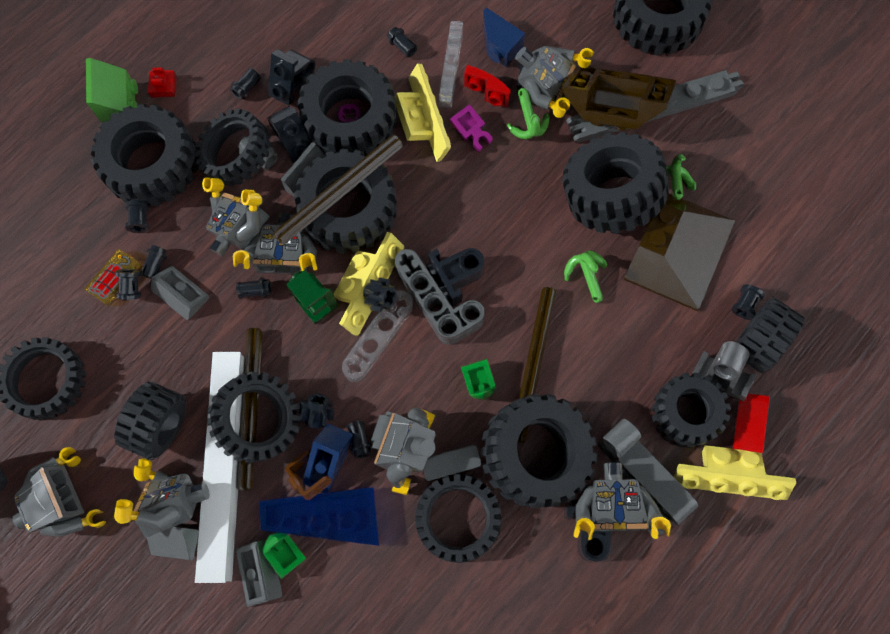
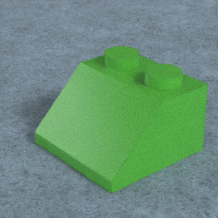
M92 58L86 59V103L101 123L104 121L108 122L111 119L110 115L115 112L117 114L123 112L125 107L137 108V102L135 101V94H138L137 82L130 77L126 69Z

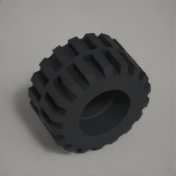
M775 297L768 300L752 318L736 341V343L743 345L750 353L746 364L761 374L770 370L781 359L800 333L805 317Z
M695 372L691 376H689V373H683L679 377L675 376L660 389L654 398L655 403L652 405L651 411L655 412V415L652 416L653 423L658 422L659 424L656 430L659 434L662 431L666 434L664 437L666 441L674 440L675 446L681 447L686 445V448L702 446L718 437V434L722 433L726 428L724 424L729 422L730 416L726 413L731 410L730 404H725L724 401L728 396L726 392L721 394L719 389L722 386L718 382L713 385L711 383L712 378L707 375L703 379L700 378L701 373ZM679 397H689L700 404L703 410L701 425L689 424L680 417L677 411V400Z
M153 381L145 382L139 386L126 401L119 414L114 434L115 443L119 447L147 460H154L161 456L173 443L183 424L186 412L185 396Z

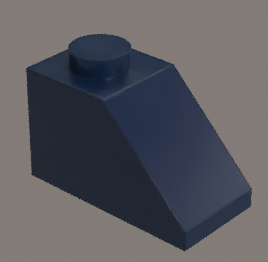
M487 7L483 10V31L487 55L495 63H500L507 67L524 47L525 33Z
M329 423L313 441L303 483L306 486L311 487L324 476H329L332 479L331 484L321 491L323 494H329L347 457L353 434Z

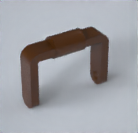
M311 450L305 451L285 468L289 475L288 481L294 491L298 494L300 493L306 500L315 497L332 482L329 476H324L306 490V486L299 475L294 473L308 462Z

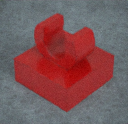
M157 67L149 71L148 94L151 98L175 97L177 75L174 70H164L163 67Z

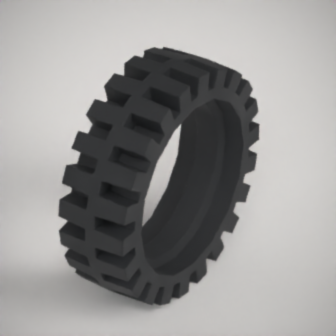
M236 108L235 111L232 109L227 110V115L223 112L218 114V120L213 118L210 121L212 125L204 127L206 133H200L198 138L201 142H197L195 146L198 151H195L196 163L201 171L210 178L221 179L224 186L226 184L228 186H234L235 183L238 185L242 184L243 178L247 181L251 179L250 173L257 174L260 171L257 166L265 164L266 161L263 157H268L270 152L267 148H271V142L269 141L271 137L263 123L247 110ZM249 129V140L244 151L231 163L217 166L218 152L223 143L237 131Z
M37 337L31 338V342L26 340L20 342L21 348L14 346L10 349L13 355L6 354L3 357L6 364H0V372H2L0 375V401L5 403V407L20 416L41 421L47 420V418H57L58 413L63 415L68 412V406L72 408L75 406V397L81 398L83 393L79 390L80 388H85L86 382L82 380V378L86 377V371L82 369L85 367L83 361L79 359L80 356L73 349L58 340H52L48 337H42V339ZM43 354L58 356L64 362L66 368L65 382L59 393L51 400L42 404H29L25 402L19 395L17 387L19 375L25 365L33 358Z
M460 474L445 476L427 487L420 497L415 515L416 529L423 545L436 557L453 563L469 562L485 554L496 541L501 525L500 507L492 491L480 480ZM452 490H465L475 495L482 502L486 512V527L482 536L474 544L463 548L450 547L441 543L433 534L430 525V512L435 501L443 494Z

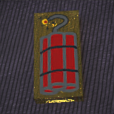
M118 249L84 290L108 306L115 298L116 293L119 292L118 277L115 276V271L119 269H139L141 264Z

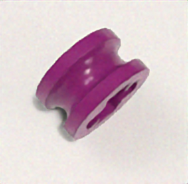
M345 104L339 109L338 118L341 123L354 122L360 119V111L353 104ZM345 113H353L354 118L345 119Z

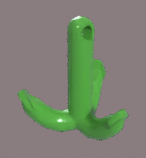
M521 88L518 95L528 130H520L510 123L507 126L513 135L520 139L528 140L532 137L542 136L546 132L550 117L548 113H545L541 123H539L540 118L533 113L528 90Z
M677 154L673 158L672 164L666 166L667 175L671 174L672 194L675 200L683 198L682 179L687 184L688 189L696 190V182L688 171L681 167L682 161L686 159L683 154Z
M589 250L582 254L574 255L565 267V281L569 280L575 266L581 264L592 299L595 303H600L603 300V295L595 273L598 271V265L606 268L607 262L595 251Z

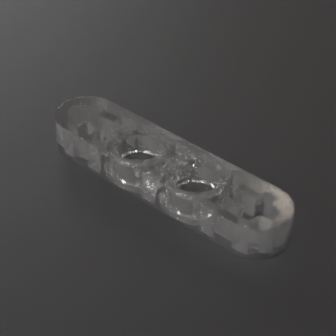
M451 21L439 94V106L452 108L463 37L464 22Z
M396 291V300L402 301L406 299L407 307L401 306L396 312L400 318L397 319L392 314L397 308L396 302L390 307L392 313L387 312L388 310L383 309L381 313L378 312L342 363V371L348 380L357 382L367 375L413 309V300L408 292ZM383 319H390L393 322V327L389 331H381L378 328L379 322ZM368 340H374L378 343V348L373 353H367L363 350V345ZM359 352L365 359H368L369 361L366 363L365 360L362 359V361L359 363V368L361 369V371L359 373L354 371L352 374H350L351 370L348 366L350 364L356 365L358 363L360 358L356 354Z

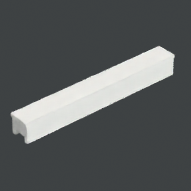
M213 352L209 407L213 403L211 402L213 396L218 393V390L223 385L244 373L245 358L241 355V352ZM243 394L234 400L230 409V422L239 437ZM207 425L203 482L208 486L210 496L209 499L201 501L195 583H226V581H232L238 499V461L234 460L235 456L225 455L223 447L218 448L215 445L217 439L215 436L211 438L209 433L212 430L211 425Z

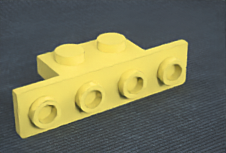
M416 64L408 78L413 93L397 92L394 96L396 108L407 141L429 140L436 162L442 161L451 149L450 139L446 134L442 116L439 114L435 96L431 91L428 75L425 73L422 64Z
M387 232L376 254L362 251L355 253L334 292V297L339 301L350 303L339 324L353 335L358 336L372 311L370 310L371 305L364 303L363 291L365 286L370 283L371 279L376 281L379 277L388 279L395 266L397 253L404 249V245L390 232Z
M707 445L704 446L702 451L704 467L678 464L674 478L687 489L764 497L774 500H787L796 485L795 478L766 475L762 453Z

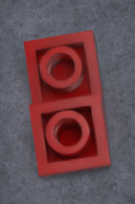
M467 65L464 72V87H468L476 92H485L486 102L494 106L508 108L511 90L488 72Z
M748 393L744 402L739 400L733 449L763 453L770 396Z

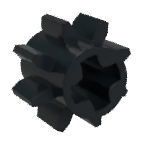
M380 277L377 281L371 279L370 283L365 286L363 291L364 303L371 305L370 310L381 313L383 309L390 310V307L395 304L397 299L396 287L389 285V279Z
M315 393L308 397V402L301 401L299 413H301V421H305L307 426L322 428L326 426V420L333 421L335 409L333 408V401H329L326 395Z

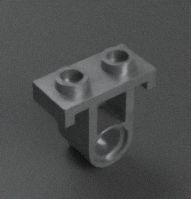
M732 341L722 344L715 359L709 357V353L704 351L693 373H701L700 378L702 379L706 375L711 377L713 385L718 382L722 386L719 389L720 391L726 392V394L743 402L756 377V374L752 372L750 375L742 372L750 353L743 345Z

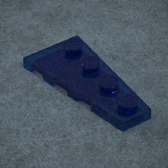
M374 487L321 493L310 500H306L303 496L259 501L262 531L283 532L290 535L380 546Z

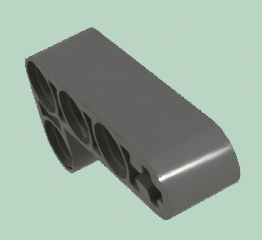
M404 249L397 253L395 257L397 274L442 343L447 345L455 344L482 327L484 323V307L480 302L470 300L452 309L419 256L410 249ZM404 263H407L408 265H412V269H413V274H412V275H411V271H410V269L408 268V266H407V265H403ZM424 282L428 287L424 290H418L415 288V285ZM434 303L442 306V309L438 312H432L428 308ZM468 312H476L479 318L469 320L465 315ZM447 325H452L457 329L452 334H446L442 331Z
M622 419L598 442L599 448L613 463H622V473L629 480H637L639 485L647 490L662 515L673 525L679 526L698 507V503L639 442L642 436L637 428L628 420Z

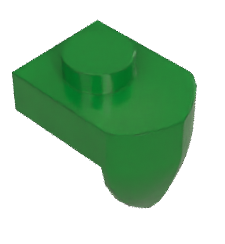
M487 358L461 366L469 395L474 399L487 400L496 389Z
M281 532L270 535L263 547L264 557L281 579L306 559L287 533Z

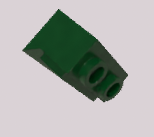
M306 270L298 271L286 284L295 301L314 324H317L339 307L332 290L325 289L312 272L308 274Z

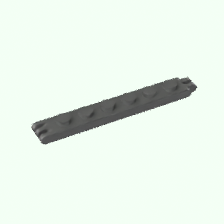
M725 70L675 85L667 109L649 121L734 96L737 90L744 87L743 81L738 80L740 79L739 72L729 74ZM580 115L569 117L566 120L568 126H572L570 131L572 135H575L573 137L575 143L619 131L616 126L592 125L591 122L584 121Z

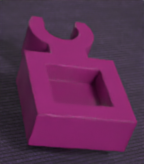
M470 104L450 118V124L464 141L470 137L472 138L473 147L476 151L480 152L483 148L478 140L485 139L488 144L492 143V136L488 132L481 130L485 126V122Z

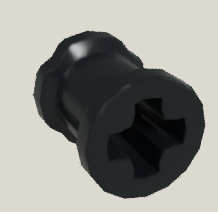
M139 200L126 202L125 209L128 211V222L125 223V229L132 233H145L149 231V224L147 223L149 204Z
M119 269L115 271V276L118 277L119 292L116 293V298L133 300L141 297V292L138 291L140 270Z
M745 284L741 287V295L737 303L733 304L731 311L738 317L752 320L756 315V307L759 301L764 299L765 293L756 286Z

